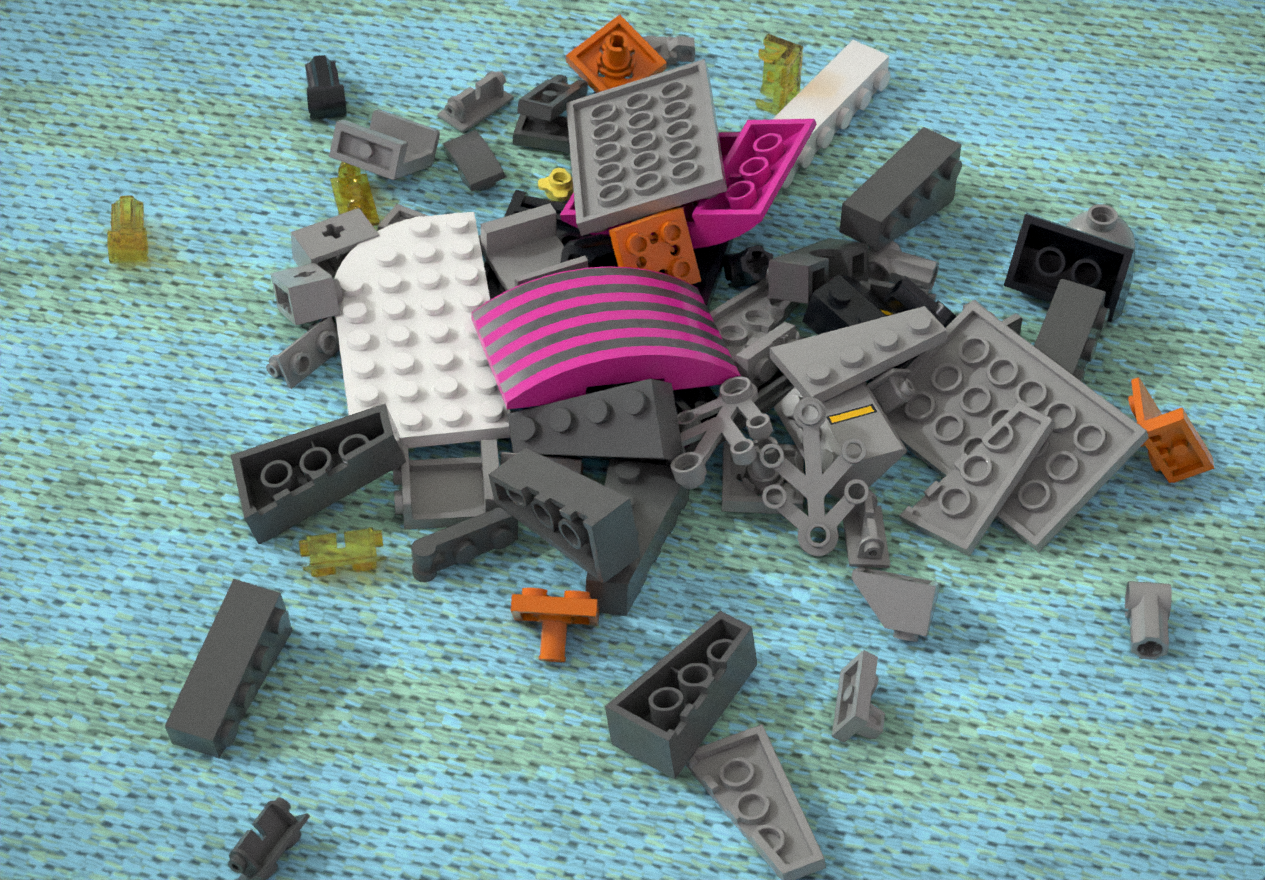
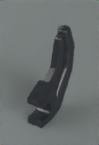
M597 234L569 241L562 249L560 263L586 256L588 268L597 267L598 262L607 257H616L610 234Z

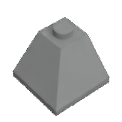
M858 567L853 570L851 579L884 628L894 630L893 637L918 642L919 635L927 636L929 634L941 582L866 567Z

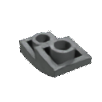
M476 130L442 143L446 156L457 167L462 182L471 191L490 189L495 186L497 181L506 178L495 155Z

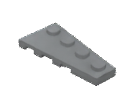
M1018 402L981 437L982 442L968 455L964 453L954 463V469L939 483L937 481L933 482L924 491L925 496L912 508L908 506L899 515L901 521L970 557L1054 429L1055 423L1053 419Z

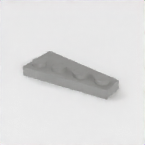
M765 278L715 308L710 314L736 365V354L782 324L800 303L769 298V285Z
M923 306L769 348L770 359L804 398H817L823 403L946 342L947 329Z
M762 724L697 748L687 762V768L781 880H796L826 868L825 858Z

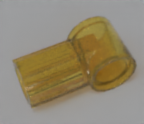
M120 196L117 202L111 204V230L107 231L110 264L148 262V239L145 228L144 203L136 200L134 196Z

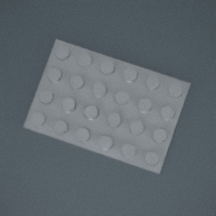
M705 59L566 102L576 224L581 236L590 233H600L615 225L628 221L634 222L648 215L680 207L683 204L696 200L710 199L719 193L727 191L711 81Z
M972 300L946 327L947 341L921 353L906 368L910 369L912 373L903 379H908L915 388V393L911 395V400L889 414L885 413L904 446L943 478L955 468L954 463L964 453L968 455L982 442L981 437L1018 402L1052 418L1055 423L1054 429L995 517L996 520L1039 553L1145 443L1149 436L1147 430Z

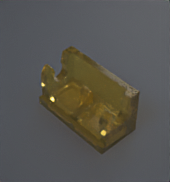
M767 34L763 39L765 50L759 49L758 54L759 58L764 61L760 93L766 97L773 98V102L767 103L761 99H756L755 105L761 110L777 115L800 92L803 46Z

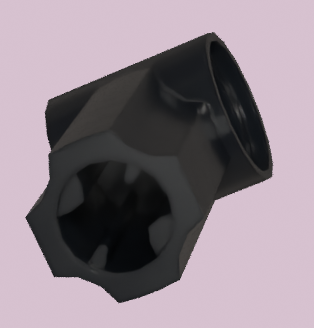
M326 55L313 56V59L305 64L310 120L346 116L345 91L343 84H339L335 61L329 60Z
M762 245L748 247L739 253L725 254L724 273L726 280L731 281L728 284L729 288L754 285L765 279L769 260L773 259V254L765 251Z
M906 276L897 281L884 298V302L896 313L925 306L945 328L957 317L939 300L935 302Z

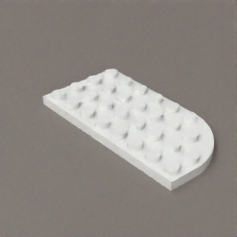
M474 212L418 216L406 219L378 230L377 232L380 236L359 243L342 261L334 278L338 279L343 293V301L338 302L340 315H336L335 320L348 416L386 404L398 429L402 446L408 445V448L511 438L507 416L511 411L506 408L471 319L472 312L490 300Z

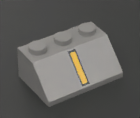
M866 382L823 402L826 408V419L819 428L822 474L841 454L842 446L848 439H859L866 446L864 459L860 463L853 464L828 492L841 499L844 496L845 486L849 481L860 479L869 488L907 452V449ZM794 387L774 406V409L804 458L803 429L796 425L793 418L796 404L804 397ZM807 406L802 410V415L806 420L811 421L817 418L818 411L815 407ZM850 444L847 446L846 454L848 457L856 459L861 455L862 451L858 445ZM852 485L848 490L850 497L854 498L857 491L863 488L860 485Z

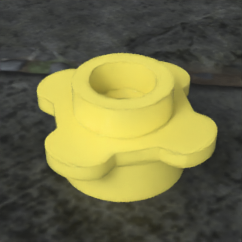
M555 168L548 177L538 180V188L545 191L546 196L550 200L558 202L568 201L574 193L573 178L566 169Z

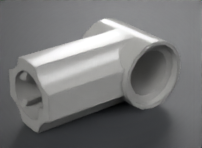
M894 241L878 251L868 247V280L873 278V280L896 283L906 276L919 288L930 289L931 292L938 274L939 262L902 252L899 245Z
M1127 582L1125 609H1128V612H1125V617L1130 618L1131 653L1136 654L1140 659L1156 660L1161 656L1167 655L1169 648L1168 620L1172 599L1171 584Z

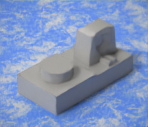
M783 322L736 354V367L740 375L747 377L757 388L774 377V374L779 372L780 369L770 359L769 348L797 341L796 326Z
M865 650L840 671L832 737L841 742H846L854 734L869 739H876L883 732L885 712L870 703L871 696L878 685V676H876L878 657Z

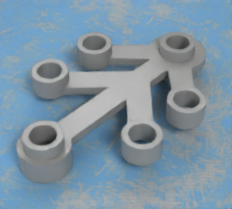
M737 376L726 380L720 386V394L717 399L695 409L682 411L677 415L683 454H680L671 462V469L676 482L682 485L683 488L694 489L704 483L707 473L705 464L722 437L730 445V452L735 464L747 465L757 458L753 441L746 439L733 422L737 413L740 412L747 420L746 426L752 439H764L773 432L769 416L761 413L754 404L758 399V390L747 377ZM717 414L716 417H714V418H712V419H710V420H707V421H705V422H703V423H701V421H700V420H703V419H705V418H707V417H710V416H712V415ZM701 439L694 452L685 453L684 446Z
M806 397L796 404L793 413L796 425L803 429L806 475L784 457L782 448L777 444L765 445L760 451L759 458L765 468L774 469L807 498L808 516L787 500L785 489L777 484L769 485L764 489L762 501L768 509L777 510L798 529V543L807 554L824 556L830 553L837 545L839 538L837 526L856 505L866 501L869 495V488L860 479L849 481L845 486L844 496L826 515L824 497L853 464L860 463L864 459L866 446L859 439H848L842 446L841 454L822 474L819 428L825 422L826 408L817 398ZM807 406H813L817 409L818 416L814 420H806L802 415V410ZM850 444H856L861 448V455L856 459H852L846 454V448ZM769 449H774L779 453L780 459L774 464H769L764 459L765 452ZM852 485H860L864 489V496L861 499L856 500L850 497L848 490ZM778 490L782 494V501L776 505L770 504L766 498L769 491ZM815 528H821L826 533V539L821 543H815L810 538V532Z

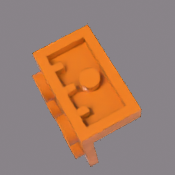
M1139 377L1132 379L1133 395L1128 397V401L1137 424L1147 430L1149 438L1141 447L1146 446L1148 449V456L1153 469L1156 472L1161 470L1169 483H1175L1215 469L1213 456L1184 409L1179 408L1162 414Z

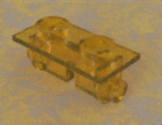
M341 162L338 168V177L330 178L338 214L360 208L372 226L379 225L380 222L367 174H361L360 168Z
M373 527L344 531L345 547L337 548L336 533L307 535L306 540L299 541L300 557L308 556L309 563L301 564V569L303 571L311 570V577L336 574V567L352 565L353 571L377 569V561L386 560L384 554L376 553V547H383L382 531H373Z

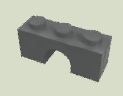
M828 238L769 260V267L766 273V280L769 285V298L809 304L812 294L838 274L855 278L859 283L861 280L868 281V243Z

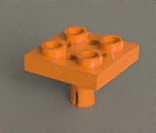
M620 14L566 55V63L583 80L588 82L587 84L595 93L662 73L667 69V62ZM630 75L633 76V77L630 78V79L624 78V77H626V76L629 77Z
M674 207L609 230L618 267L647 269L655 272L663 269L665 274L681 279L691 285L701 281L683 208ZM673 245H676L677 247V253L675 255H672L670 253L675 251V248L672 247Z
M522 588V595L512 594L511 613L515 620L542 623L540 661H566L567 625L598 626L600 609L598 600L591 599L589 592L567 590L564 591V597H552L547 595L546 589Z

